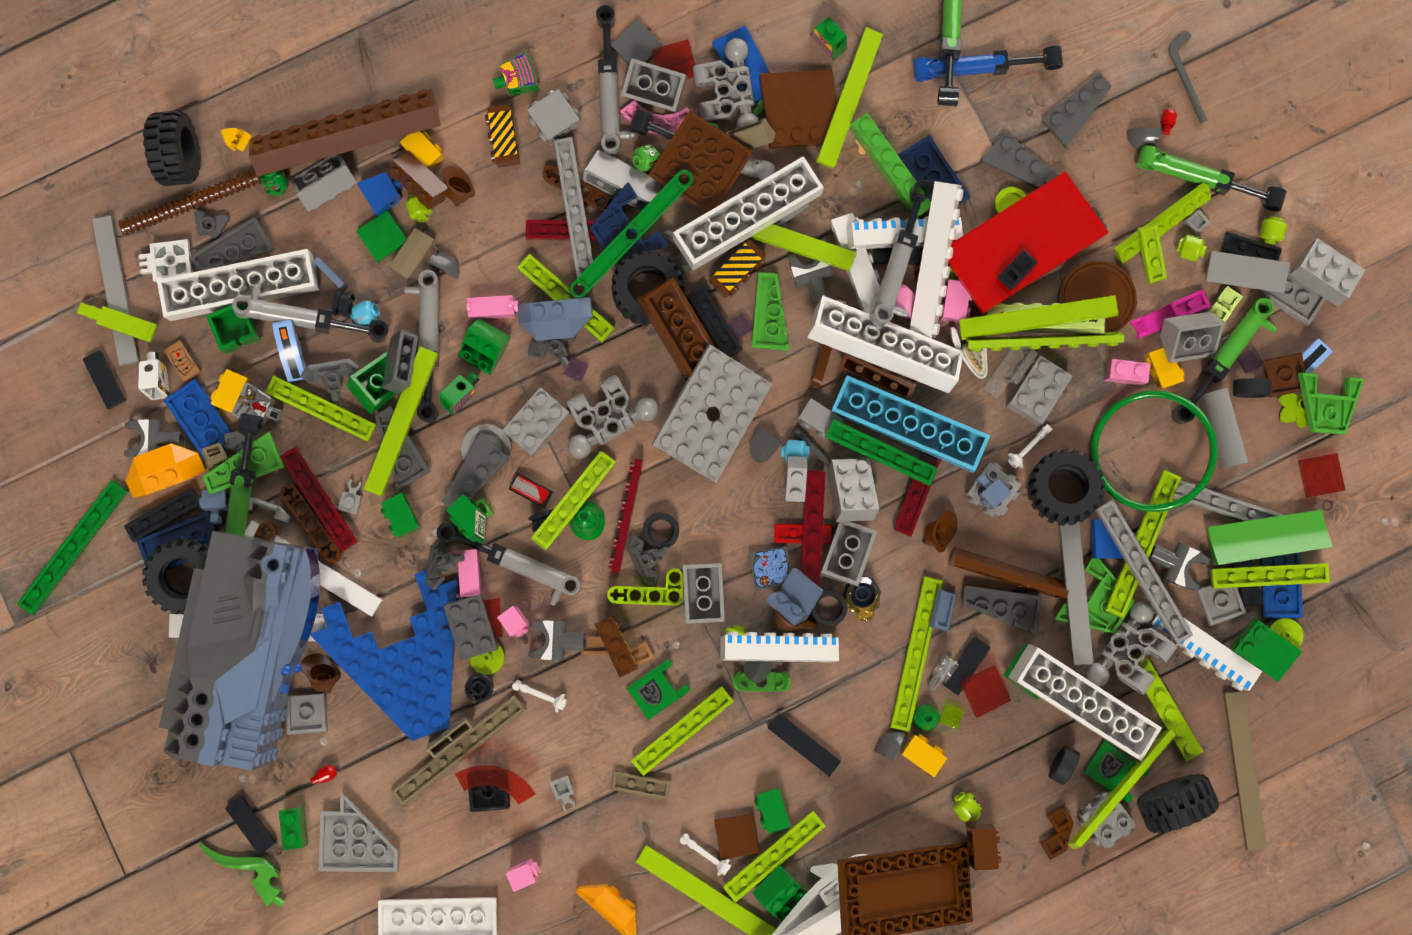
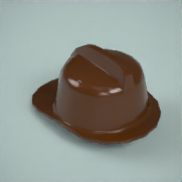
M446 166L442 171L445 185L449 188L446 197L458 207L461 203L466 202L468 198L474 197L475 190L470 178L462 169L455 166Z
M950 510L945 511L937 521L928 523L925 527L922 543L934 547L940 553L944 552L957 530L955 513Z
M774 609L776 615L772 627L783 633H795L800 628L813 629L817 626L816 620L810 614L805 621L794 626Z
M310 654L301 661L302 672L309 679L311 686L317 691L331 693L332 688L341 678V672L330 659L321 654Z

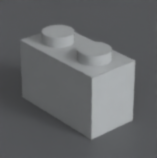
M810 399L798 418L803 428L807 430L813 429L817 432L815 435L823 440H826L825 434L831 421L834 419L841 423L843 418L813 399Z
M787 456L785 501L805 502L807 457Z

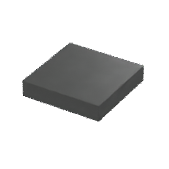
M637 19L611 43V48L630 65L631 58L647 63L663 49V45Z

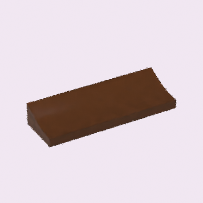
M672 277L637 298V301L687 382L707 345L715 346L676 280Z
M953 547L948 564L950 566L1053 598L1065 599L1068 596L1069 591L1066 590L1063 580Z

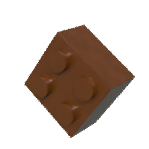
M990 824L967 825L969 866L975 871L999 869V864L1002 862L1001 853L997 850V844L1000 843L999 831H996V828Z

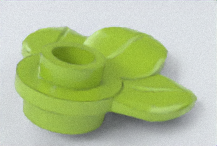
M1291 393L1278 398L1280 404L1284 406L1279 416L1281 422L1291 423L1296 421L1299 428L1308 425L1305 408L1301 406L1303 401L1302 395L1298 396Z

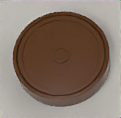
M1089 261L1077 266L1065 277L1058 291L1057 303L1063 304L1116 295L1118 316L1105 318V332H1118L1131 320L1136 309L1137 294L1131 278L1119 266L1107 261Z

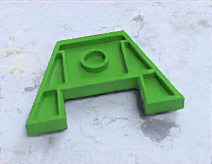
M1298 373L1309 432L1346 435L1365 379L1344 378L1343 396L1317 393L1318 374Z
M1092 555L1084 571L1100 581L1087 601L1090 628L1115 634L1124 618L1108 613L1104 609L1117 579L1100 559H1093ZM1133 598L1131 599L1125 616L1127 615L1128 611L1134 603ZM1066 603L1062 604L1054 617L1055 620L1068 623Z

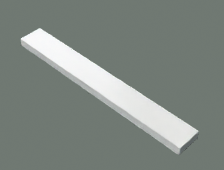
M251 521L245 531V535L253 537L260 524ZM264 528L266 534H270L271 531ZM278 535L274 539L276 542L291 544ZM318 560L320 585L373 617L383 600Z

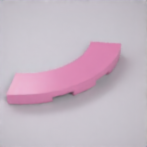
M635 100L619 110L622 116L630 123L636 110L645 111L653 116V124L673 132L677 131L689 112V109L686 107L677 113L658 115L644 109Z

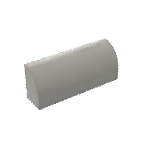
M599 149L585 168L582 180L614 198L624 185L629 182L638 197L629 202L628 205L640 211L664 188L662 184L648 176V174Z
M1210 251L1205 280L1284 293L1290 263Z
M1228 388L1202 395L1200 400L1204 414L1210 421L1217 439V460L1220 470L1248 463Z

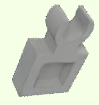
M350 480L348 483L349 492H342L337 510L358 515L362 496L357 494L362 488V482L358 483L357 488H353L354 480Z
M566 775L549 782L556 801L562 799L563 810L567 812V803H571L575 809L576 803L570 797V795L575 794L569 776Z

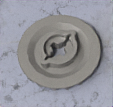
M489 424L476 426L463 439L461 453L464 461L480 433H483L510 458V440L502 429Z

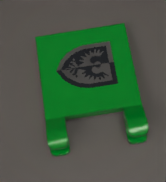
M667 659L626 688L648 720L691 690L686 684L675 691L663 672L673 665L670 659Z
M1104 740L1083 773L1112 792L1136 764V761ZM1147 769L1142 776H1147L1150 770ZM1127 793L1122 800L1131 802L1133 796Z

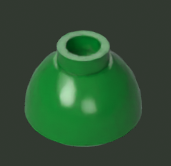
M922 704L914 710L912 720L919 730L930 731L938 725L940 717L934 706Z

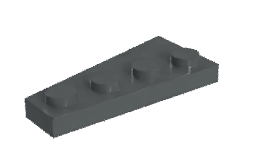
M1098 73L1043 118V124L1066 149L1112 86L1101 73Z
M1006 132L980 161L995 167L1000 172L1003 171L1012 175L1013 178L1020 179L1036 189L1058 176V174Z
M254 217L189 257L196 269L202 271L247 260L275 251V248Z
M393 406L375 415L382 440L395 411ZM409 433L406 436L392 472L397 491H401L431 472Z
M480 433L442 500L448 508L462 494L472 500L509 460L483 433Z
M964 585L962 605L1037 635L1042 596Z

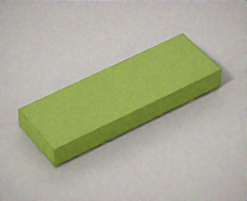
M1157 223L1137 228L1147 283L1151 284L1166 279L1167 275Z

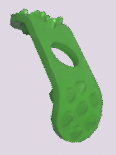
M736 671L733 675L734 688L744 692H782L788 690L791 682L790 675L787 672H770L766 678L767 684L765 687H758L755 682L746 677L743 671Z

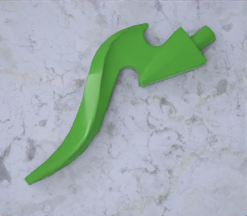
M203 843L199 845L204 853L218 865L232 869L255 870L258 876L256 879L251 880V883L267 906L275 903L281 908L285 903L278 896L282 890L271 884V878L273 876L279 877L280 875L270 861L261 857L225 856L211 850Z

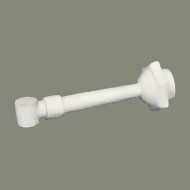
M1046 424L1019 454L1009 453V464L1014 468H1023L1022 457L1053 429Z
M516 680L512 685V688L516 691L520 689L524 693H529L552 702L557 713L559 710L563 711L566 706L567 699H565V694L553 698L530 688L528 685H523L520 680Z
M683 834L680 839L681 844H687L688 847L717 865V875L720 876L722 873L725 876L731 867L728 864L730 860L718 861L697 845L695 841L690 840L688 834Z

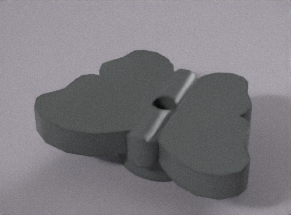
M200 210L194 212L197 234L201 237L207 234L214 239H218L223 233L222 229L230 221L227 215L221 214L213 217L211 215L207 216Z

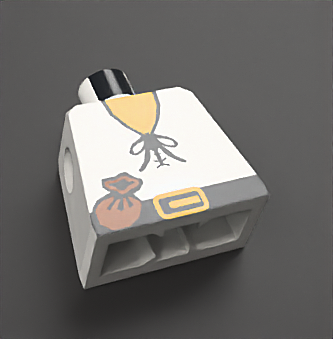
M148 352L146 354L147 361L139 362L138 388L150 400L167 398L170 396L167 368L159 360L157 352Z

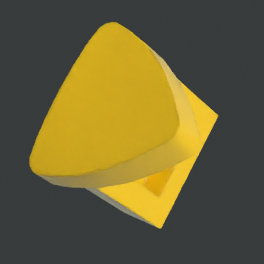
M238 128L220 130L223 141L233 151L239 150L243 152L252 136Z

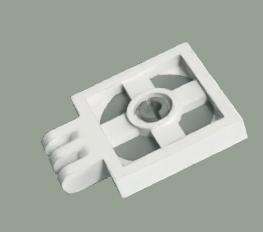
M188 239L149 244L150 253L138 255L139 260H146L139 262V267H147V269H141L140 274H152L154 282H157L159 279L193 273L192 261L189 257L191 256L190 241Z

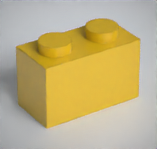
M424 130L409 134L402 139L400 144L406 152L410 151L430 171L444 161L442 149L437 144H431L429 141L431 138Z
M1164 348L1144 356L1146 362L1150 364V372L1157 390L1160 391L1184 381L1183 369L1178 366L1177 362H1168Z
M226 369L225 373L223 372L219 378L220 384L217 390H214L211 395V404L232 413L245 382L251 384L252 380Z
M913 734L900 754L935 777L947 760V757L944 756L945 751L936 745L934 748L928 745L929 740L921 734L918 737Z

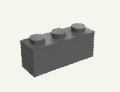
M401 329L391 337L382 388L401 394L410 387L418 341L417 335Z

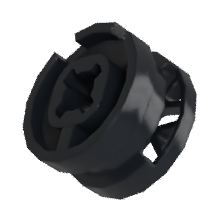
M338 289L332 303V315H342L343 318L349 319L350 316L348 315L352 314L355 294L353 292L343 293L342 290Z
M553 509L528 517V520L532 521L533 527L531 529L533 533L539 529Z
M474 675L467 680L465 693L474 702L487 700L493 693V682L486 675Z

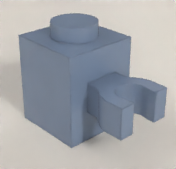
M983 473L975 479L984 488L978 496L981 498L979 500L986 509L988 507L994 509L1011 494L1010 490L999 478L991 483Z
M224 489L209 494L208 490H202V496L199 498L200 507L205 512H211L210 522H214V525H222V512H228L230 492Z

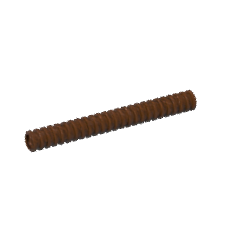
M254 169L252 171L248 170L246 174L243 172L241 176L236 175V178L230 177V180L225 179V182L220 181L219 184H213L214 186L209 185L207 189L205 187L202 188V191L199 189L197 193L192 192L191 195L186 194V197L181 196L180 199L176 198L175 201L170 200L169 203H163V206L161 204L158 205V208L153 207L152 210L147 209V212L142 211L141 214L137 213L136 216L126 217L124 221L121 219L119 220V227L122 233L128 236L129 233H135V230L138 232L141 228L146 229V226L151 227V224L156 225L157 222L162 223V220L172 219L174 215L177 217L179 214H184L185 211L187 213L190 212V209L195 210V207L200 208L201 205L211 204L213 200L216 202L218 199H223L224 196L226 198L229 197V194L234 195V192L239 193L240 190L245 191V188L250 189L251 186L262 184L261 176L257 177Z

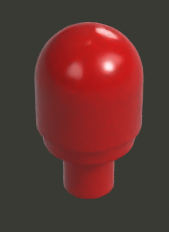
M1169 108L1162 113L1160 123L1163 127V135H1170L1171 128L1176 124L1177 113L1174 109Z
M326 765L320 768L316 775L310 778L313 785L319 782L323 784L333 780L337 776V769L333 765Z

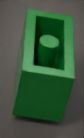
M400 493L381 503L383 507L380 509L385 519L388 518L391 524L389 529L393 536L401 539L421 529L405 494Z
M779 787L756 794L757 799H754L757 811L761 810L763 818L759 819L763 830L767 829L769 834L791 827Z
M304 806L280 810L279 820L283 851L307 846L308 839Z

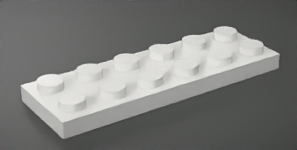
M497 897L379 900L378 935H498Z

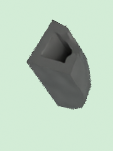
M1142 127L1127 131V139L1135 149L1141 151L1142 146L1145 145L1157 148L1156 142L1157 139H1160L1161 129Z
M438 249L436 256L432 255L428 263L430 266L458 279L460 269L456 259Z
M759 428L750 443L751 457L756 462H765L773 456L782 442Z
M745 661L744 673L752 682H762L769 675L775 661Z
M899 730L887 732L880 738L874 751L894 761L903 742L905 732Z

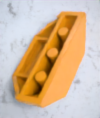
M170 443L135 456L125 481L133 498L183 482L206 471V468L198 452Z
M607 884L579 886L576 889L575 893L622 935H637L635 905L627 898L625 900L619 896L620 892L613 885L611 887Z

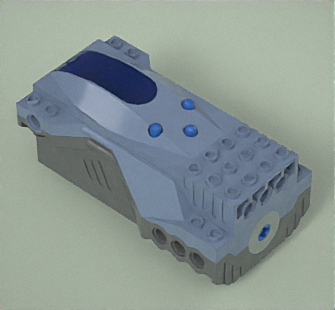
M212 531L205 567L194 568L160 720L159 727L169 729L164 749L165 754L175 759L209 766L221 764L251 771L270 764L277 759L279 753L277 742L282 738L283 729L281 724L287 716L285 706L290 683L294 674L302 670L299 662L311 635L318 610L320 596L319 550L236 533Z

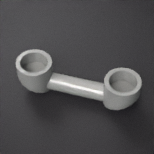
M250 498L248 510L252 511L253 507L256 506L275 512L274 519L286 523L289 522V514L280 506L257 498Z

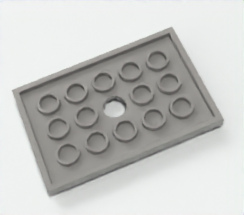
M707 345L651 445L717 483L771 388L772 383L712 345ZM714 406L719 410V418L711 422L707 419L706 411Z

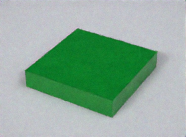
M385 211L356 231L377 263L399 250L407 240L388 211Z

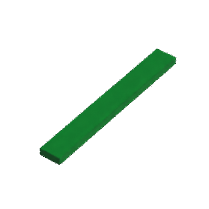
M114 480L109 482L18 601L17 605L31 615L37 613L127 495L128 490Z

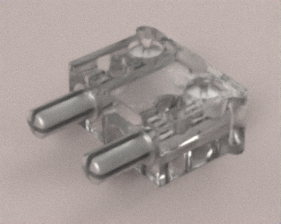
M945 653L931 671L934 676L927 686L932 691L936 690L941 681L946 684L959 666L955 660Z

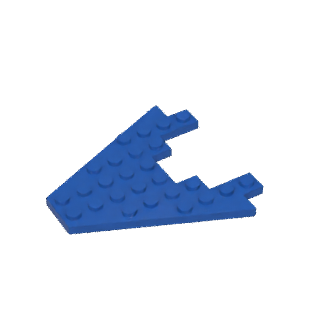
M427 570L414 574L427 611L409 617L416 636L382 649H378L373 632L353 638L340 602L321 609L327 628L311 633V637L411 741L446 729L450 723L454 638L443 605L456 601L457 580L442 584L435 590H432L425 584Z

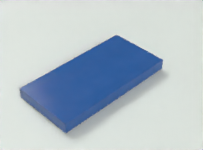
M744 25L712 41V45L720 60L730 68H733V62L725 55L726 44L734 38L741 39L747 44L748 55L744 59V65L749 67L754 104H756L762 98L758 76L761 73L770 72ZM740 84L737 87V90L740 92L747 89L746 84Z
M193 379L164 399V402L204 459L202 448L220 443L223 450H227L224 435L233 431L216 406L211 404L212 400L199 381Z
M1300 552L1260 558V567L1301 565ZM1301 584L1261 586V594L1264 603H1261L1262 618H1303Z

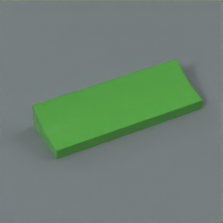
M1322 510L1206 527L1213 566L1333 547Z

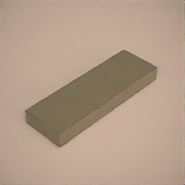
M614 770L610 790L668 801L671 781Z

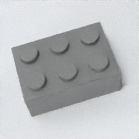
M631 58L621 96L677 113L688 76Z
M1317 238L1306 247L1290 276L1338 307L1350 298L1365 269Z
M1040 355L1035 359L1006 407L1039 427L1044 423L1073 376Z
M540 387L502 431L534 458L571 414Z
M869 458L832 460L827 474L836 522L874 520L879 511V505Z
M722 563L683 565L686 624L725 622Z

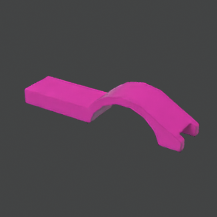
M1202 289L1146 316L1130 321V324L1134 326L1137 332V339L1161 330L1165 318L1192 315L1211 305Z

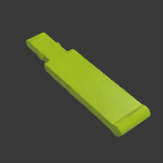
M81 302L76 312L89 319L97 320L96 324L150 343L158 326L157 324L102 306V309H99L93 305L90 306Z

